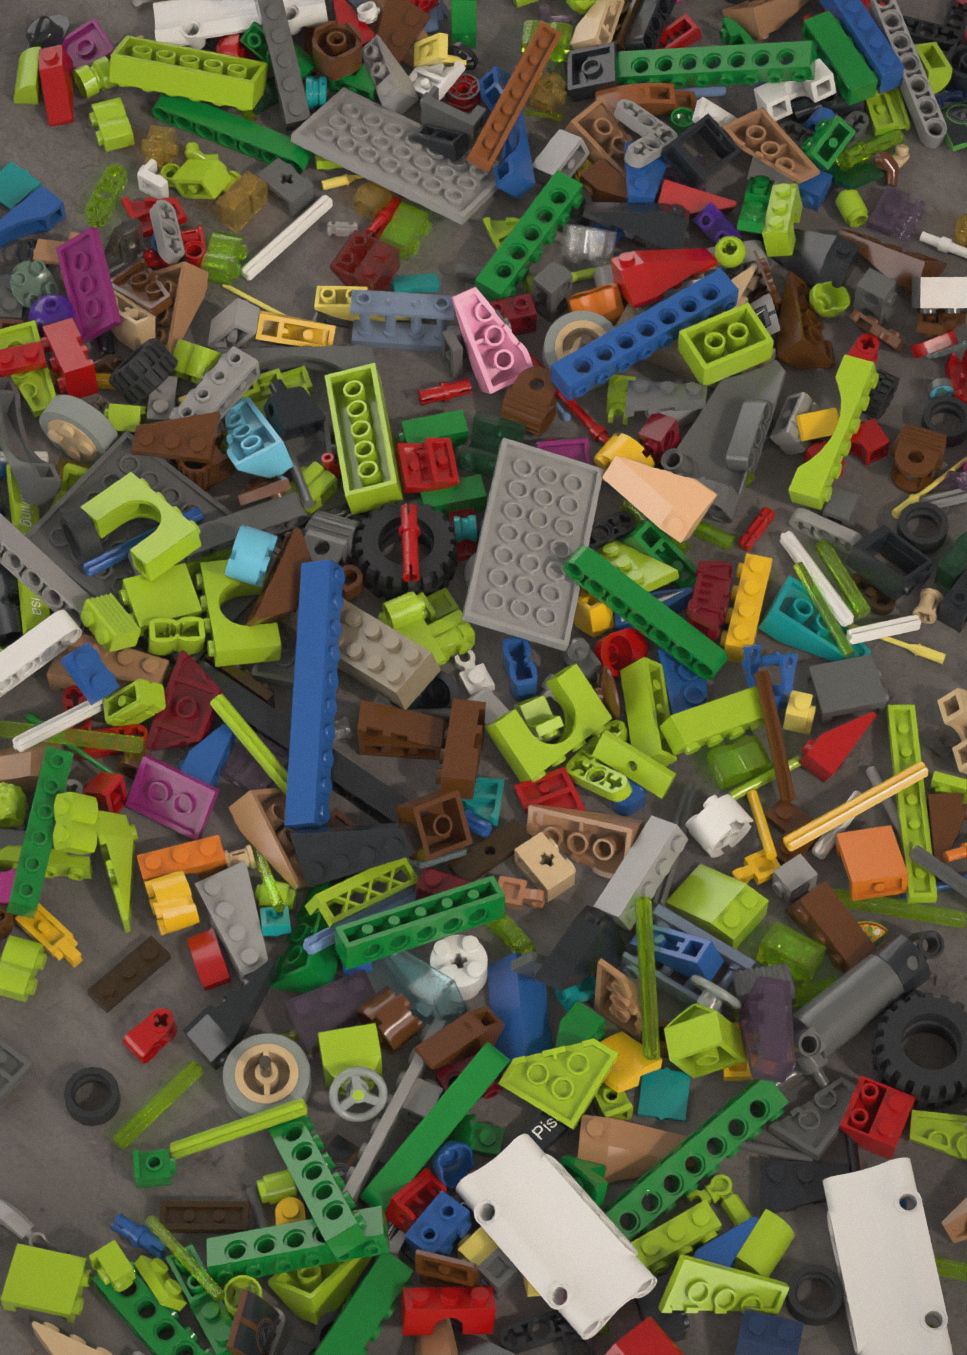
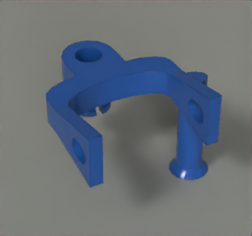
M762 644L743 646L745 659L742 660L741 664L746 670V683L750 688L756 686L754 675L758 672L759 667L769 665L780 666L782 682L780 685L772 684L777 712L779 709H785L788 706L786 694H790L793 690L798 653L782 655L779 651H774L772 654L761 656Z

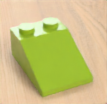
M700 863L669 897L665 905L688 922L730 947L737 949L766 916L769 900L746 883Z

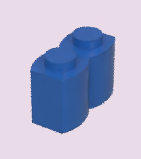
M513 637L503 641V668L509 677L510 693L518 702L537 695V669L530 660L531 649L528 641L523 638Z

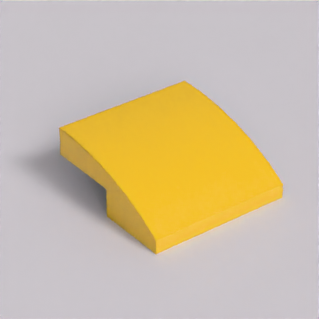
M623 1031L600 1042L619 1053V1057L603 1083L617 1093L638 1086L642 1075L661 1069L663 1059Z

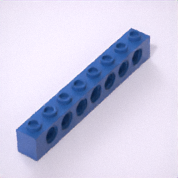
M720 268L551 365L550 380L568 401L575 397H581L592 387L604 384L618 372H625L632 364L639 360L647 359L660 348H666L671 345L674 340L679 338V331L733 309L737 305L739 289Z

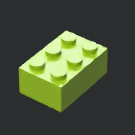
M745 303L679 331L678 350L700 385L708 386L771 359L774 340L750 304Z

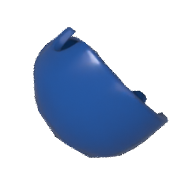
M447 1141L435 1152L432 1159V1171L447 1188L456 1189L457 1184L468 1175L470 1168L475 1167L472 1149L463 1141Z

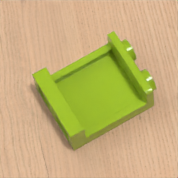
M186 563L171 567L152 582L142 574L123 579L122 590H119V597L122 605H127L129 615L141 629L139 637L144 636V631L148 629L149 621L156 618H171L176 621L189 616L201 618L202 608Z
M17 1243L0 1299L3 1308L16 1312L17 1307L62 1316L66 1318L68 1323H74L76 1315L80 1316L82 1313L84 1298L81 1296L84 1287H89L92 1269H89L87 1258Z

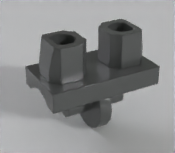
M571 639L566 651L558 649V653L566 665L577 664L590 684L598 680L596 672L601 670L602 665L589 648V644L585 639Z

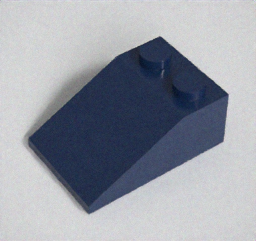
M745 1309L735 1355H798L804 1322Z

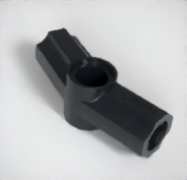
M837 90V93L816 103L809 97H803L790 101L792 108L790 117L796 123L807 120L818 107L829 108L834 114L851 113L854 111L864 112V100L849 106Z

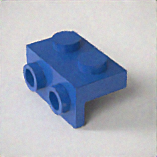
M89 642L70 652L60 660L91 706L103 698L109 697L120 687L116 682L114 674L106 668L98 651Z

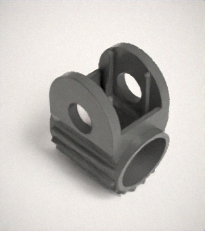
M318 510L308 521L303 533L312 561L331 559L340 567L350 565L352 558L356 557L355 538L360 530V522Z

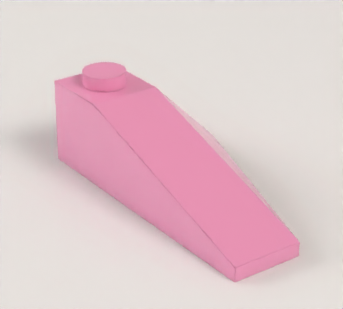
M476 287L451 297L470 364L481 392L492 394L514 384L518 375L523 370L534 367L526 347L518 341L511 332L512 330L507 324H504Z

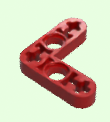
M72 685L64 690L62 694L64 712L74 707L72 702V696L74 695L78 696V705L87 701L78 686ZM88 718L83 727L75 728L72 726L68 728L67 736L68 741L78 748V737L83 736L85 750L82 751L97 759L122 755L130 745L139 744L144 746L148 737V731L140 724L92 731L91 718ZM139 734L140 741L134 742L133 735ZM121 736H124V738H125V744H123V745H122ZM107 737H113L117 740L113 747H104L102 741ZM70 749V752L74 753L73 757L75 759L81 761L86 760Z

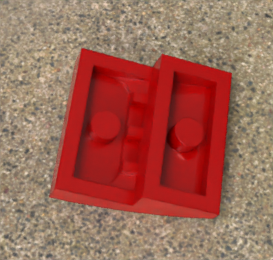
M425 438L423 444L397 443L395 452L403 493L435 491L459 484L451 438Z

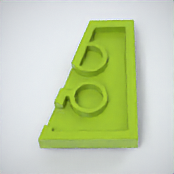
M617 540L597 549L599 555L648 592L679 579L677 569Z

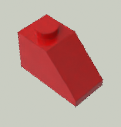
M100 772L94 779L91 778L87 781L82 792L84 795L96 797L99 811L117 814L125 807L128 798L124 777L118 773Z

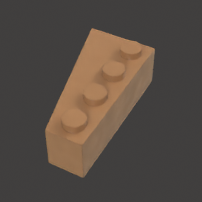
M81 634L74 644L54 657L47 672L50 690L60 691V688L66 689L72 685L77 686L60 660L70 652L89 642L98 651L106 668L114 674L116 682L120 686L116 691L140 678L148 680L150 683L162 684L165 692L171 677L169 660L130 648L107 653L106 649L97 642L95 637Z

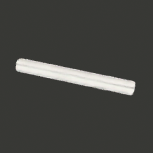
M322 195L241 268V275L248 281L252 280L333 206L332 199L327 195Z
M791 531L782 533L780 535V543L834 617L843 627L851 625L854 622V615Z
M105 698L92 706L87 700L14 737L12 740L13 748L23 752L103 711V701Z

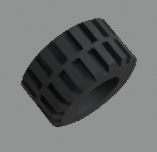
M152 338L140 345L112 372L109 383L130 405L136 404L150 395L171 375L177 366L178 360L158 338Z

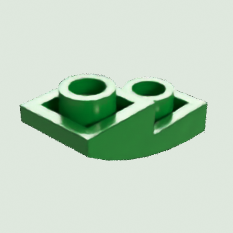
M728 17L722 19V29H719L722 43H726V45L755 44L750 35L739 24Z

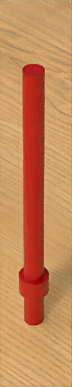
M528 351L533 366L543 367L541 363ZM557 388L556 396L589 430V435L592 439L604 446L610 439L606 429L601 424H596L574 399L568 401Z

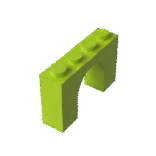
M132 472L80 507L91 519L101 539L123 523L135 518H150L160 523L154 533L130 549L134 568L150 582L202 546L198 525L193 520L188 521L179 508L168 504L160 492L155 493L145 479H139Z
M228 560L200 562V573L195 574L196 589L202 591V596H199V603L202 612L206 613V618H203L205 634L210 635V640L207 641L208 656L214 657L215 667L279 661L282 644L277 623L259 624L252 627L239 625L228 620L220 610L221 606L232 598L259 595L268 577L267 569L262 586L259 587L224 575Z
M577 664L563 668L545 682L562 707L565 716L564 731L554 744H547L538 740L531 733L516 709L504 712L484 727L520 782L528 780L536 782L546 775L544 771L550 765L555 767L566 760L565 754L570 750L574 752L587 743L585 741L590 735L596 736L606 729L605 724L612 719Z

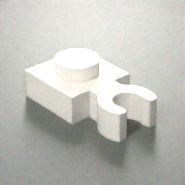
M472 650L468 651L469 661L467 662L461 661L458 655L455 656V666L458 670L462 671L459 673V680L468 697L483 687H487L491 691L495 690V684L483 663L475 665V654Z

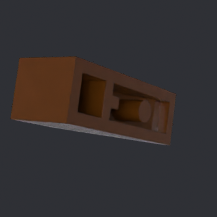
M601 158L580 174V183L588 191L593 202L628 203L626 178L604 159Z
M962 793L928 794L926 804L932 854L944 864L946 862L943 859V852L953 849L960 834L963 821L967 820V804H963Z

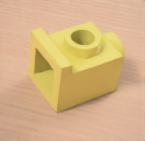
M792 690L783 729L810 735L816 706L811 705L813 695Z

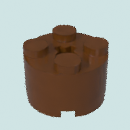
M328 21L318 26L312 38L315 68L332 81H337L341 77L349 76L362 67L361 34L357 27L348 22L338 24L337 21Z
M388 986L379 990L357 1009L358 1013L356 1015L361 1025L376 1023L378 1039L382 1041L380 1047L391 1055L401 1049L424 1028L422 1021L409 1011L411 1004L408 999L401 993L396 996Z

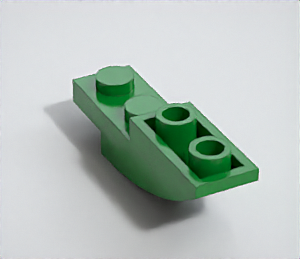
M763 175L750 177L738 219L737 230L762 234L772 186L775 184L774 180H770L769 177Z
M191 1244L165 1257L176 1282L182 1288L181 1292L188 1302L187 1304L201 1332L215 1355H231L226 1346L233 1320L194 1246Z

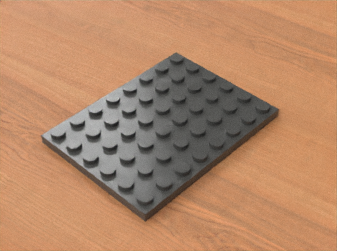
M128 431L96 461L25 535L91 597L96 598L97 596L100 597L101 595L104 596L112 593L121 605L119 590H122L123 579L136 576L129 559L127 558L92 576H88L83 569V563L76 558L66 541L60 524L61 516L80 508L130 472L139 479H145L155 493L160 492L168 504L172 507L176 506L182 513L199 507L204 515V520L197 525L233 513L163 458L133 454L131 449L134 436ZM135 518L123 523L102 539L100 538L103 552L160 525V523L150 518ZM276 546L274 547L269 566H267L268 575L280 551ZM232 550L187 566L198 600L199 596H202V591L196 589L195 574L200 573V562L229 560ZM259 595L232 598L225 602L220 610L228 620L235 623ZM122 605L126 612L130 614L127 605ZM202 612L201 614L202 619L206 618L205 612ZM147 629L144 631V636L141 637L148 642ZM205 634L203 651L189 654L195 661L202 659L208 652L207 641L210 640L209 634ZM174 652L165 656L176 664L180 653Z

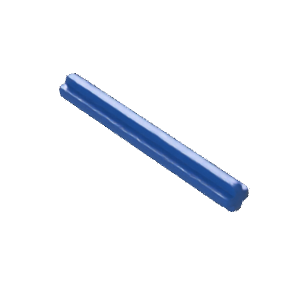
M199 507L182 513L188 521L193 520L196 524L204 520V515ZM159 525L83 563L85 573L88 576H92L127 559L130 549L154 533Z

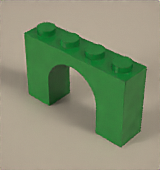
M463 409L401 421L402 432L398 433L399 443L423 444L425 438H451L453 448L469 445V431ZM481 474L459 478V484L450 488L417 493L418 497H415V501H420V505L423 506L425 504L433 506L435 512L439 510L448 518V512L469 508H474L475 512L486 510L487 495Z

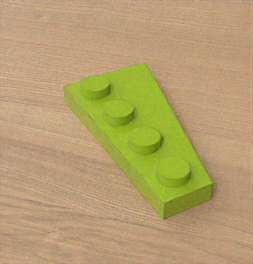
M35 320L0 329V349L41 341ZM48 365L44 369L10 375L34 417L41 416L54 397H56Z
M680 1254L658 1308L661 1313H672V1310H684L686 1313L714 1311L715 1314H726L727 1311H740L744 1314V1310L747 1309L765 1314H779L790 1287L786 1282Z

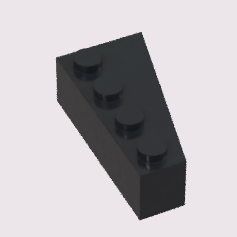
M411 822L367 826L298 828L290 834L308 888L412 856L420 850Z

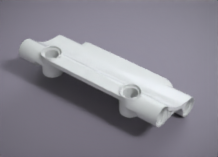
M169 0L153 3L156 41L202 49L207 38L244 33L254 21L261 25L254 0ZM283 0L287 19H290L288 24L291 35L299 33L302 26L313 27L328 22L325 0Z
M522 1134L515 1138L497 1157L475 1172L465 1176L456 1186V1192L472 1209L476 1221L548 1305L558 1310L584 1340L596 1335L616 1311L629 1300L644 1297L657 1283L654 1275L636 1257L638 1251L567 1170L554 1157L545 1154L528 1134ZM494 1209L495 1213L493 1218L491 1219V1212ZM567 1292V1300L563 1303V1295Z
M897 1158L871 1168L824 1179L823 1186L829 1210L827 1211L828 1228L838 1276L844 1289L843 1300L856 1355H953L947 1329L948 1316L922 1198L917 1192L910 1158ZM899 1201H910L913 1204L914 1209H903L900 1206ZM925 1317H935L940 1327H929L925 1322Z

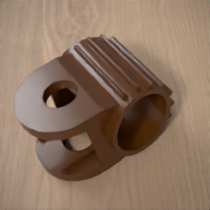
M530 367L518 375L512 388L508 387L500 415L501 423L537 437L543 435L548 430L557 413V387L550 380V370L543 367ZM539 380V381L543 382L544 386H543V385H537V384H535V385H532V384L529 385V384H530L532 381Z
M909 423L903 426L891 451V456L894 457L891 478L899 490L909 494H916L933 482L936 470L941 471L947 435ZM905 475L919 478L916 480H910Z
M220 429L217 432L211 464L176 460V469L205 492L210 490L211 486L218 485L229 478L237 470L227 453L223 455L219 450L224 438V434Z

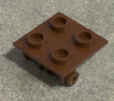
M755 250L753 252L761 271L758 272L760 277L759 284L754 291L751 290V294L754 296V301L770 293L775 311H778L780 316L779 306L782 305V300L775 286V281L765 258L759 259Z

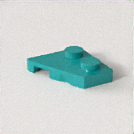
M477 776L473 800L461 799L464 810H471L474 816L494 826H498L504 779Z

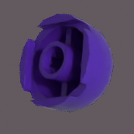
M54 293L38 298L31 306L28 314V322L35 320L40 338L44 337L43 326L69 318L74 320V310L68 298Z

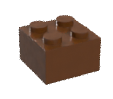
M440 789L395 807L399 823H412L420 850L409 856V860L429 861L473 843L459 790Z

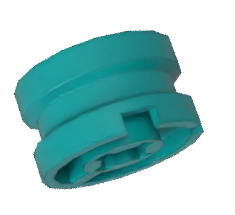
M306 76V99L309 111L320 109L327 102L326 76H320L319 79H314L313 76Z

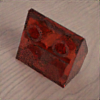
M354 230L330 264V269L345 286L368 287L370 291H384L400 268L399 249L358 230Z

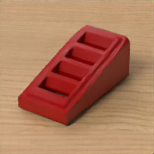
M685 13L664 28L658 43H663L665 46L663 49L685 48L700 40L702 34L699 27ZM670 38L673 42L669 44L666 39Z

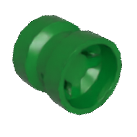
M680 107L671 113L670 128L677 133V137L695 124L692 121L694 112L689 108Z

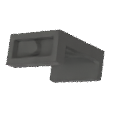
M433 86L429 92H425L421 98L422 114L420 121L422 125L426 123L466 133L468 147L472 149L486 123V109L477 105L470 115L439 101V87Z
M496 310L495 313L512 330L509 320L503 318L499 310ZM459 325L442 332V362L454 381L463 377V363L469 361Z
M328 412L324 413L326 420L317 433L289 440L300 469L303 466L308 467L314 461L323 466L321 456L324 453H332L334 458L338 459L336 443H331L330 437H335L333 422H329ZM288 469V470H286V472L283 473V474H287V473H291V472H290V470Z
M873 655L809 666L807 683L810 693L813 695L812 700L814 706H816L820 726L830 725L833 716L875 708L878 714L884 713L886 703H889V694L887 688L882 687L880 681L882 680L881 668L879 664H875Z

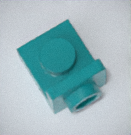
M288 905L260 908L263 937L281 936L291 933Z
M591 975L585 977L582 983L562 991L554 989L556 997L565 1012H568L577 1000L584 1002L595 999L596 977L593 978Z

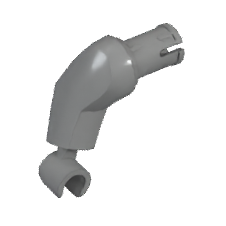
M0 1198V1225L5 1226L21 1240L26 1236L29 1239V1245L32 1247H36L35 1241L40 1237L49 1243L47 1236L41 1232H34L31 1229L34 1224L18 1208Z

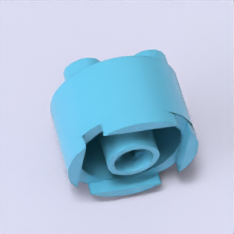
M241 525L224 575L261 587L278 536L250 526Z

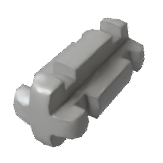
M329 221L327 233L329 236L335 234V236L349 237L350 234H353V237H356L358 234L357 222L350 224L349 221H336V224H332V221Z

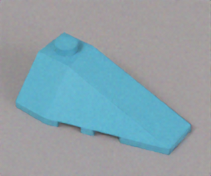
M247 396L237 401L225 415L226 427L228 429V435H226L228 442L227 455L236 469L272 478L285 473L286 470L293 467L294 465L284 442L252 400Z

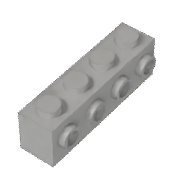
M233 346L228 353H224L220 357L218 364L211 371L205 373L199 385L188 392L186 399L180 406L175 407L171 411L169 420L218 411L220 412L221 420L261 376L258 360Z
M651 816L593 907L601 909L604 914L612 917L616 926L631 931L635 923L640 919L650 899L654 897L662 880L669 873L676 858L683 851L688 838L679 826Z

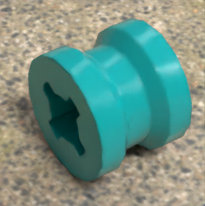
M469 515L467 518L453 516L454 533L457 536V543L467 539L471 542H476L477 526L475 515Z

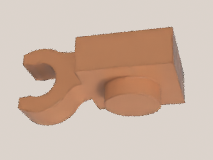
M500 876L498 884L505 894L506 908L522 910L523 903L535 909L544 908L546 900L544 898L545 891L528 889L527 880Z

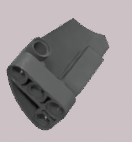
M777 360L751 372L722 379L707 401L706 408L702 409L678 447L667 450L661 457V464L664 470L683 477L694 478L718 494L703 516L704 519L722 523H732L748 473L754 471L757 466L786 376V371Z

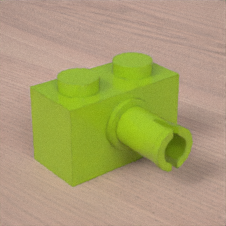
M109 403V409L105 408L104 416L113 425L120 438L126 431L135 434L136 426L147 424L148 406Z

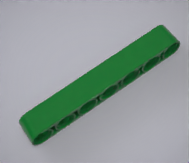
M162 93L151 110L153 116L163 123L266 164H271L279 157L286 164H291L300 175L314 156L313 152L290 142L291 137L203 102L192 101L188 97H172Z
M580 545L564 563L563 569L569 578L700 678L707 681L712 680L728 659L727 654L721 647L590 547Z
M487 1042L359 1198L370 1207L382 1205L385 1214L391 1198L416 1177L511 1060Z

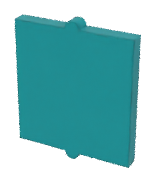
M11 161L0 171V205L10 211L11 208L23 202L31 192L36 191L41 186V182L31 176L28 170H23Z
M437 273L393 276V282H391V288H394V292L402 293L440 292L439 285H441V279H438Z
M668 1067L664 1070L658 1069L642 1075L638 1116L656 1118L660 1122L664 1120L685 1122L690 1076L685 1072L671 1071Z

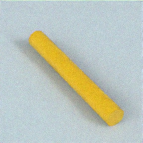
M750 790L746 795L766 858L772 860L777 857L774 843L756 790Z

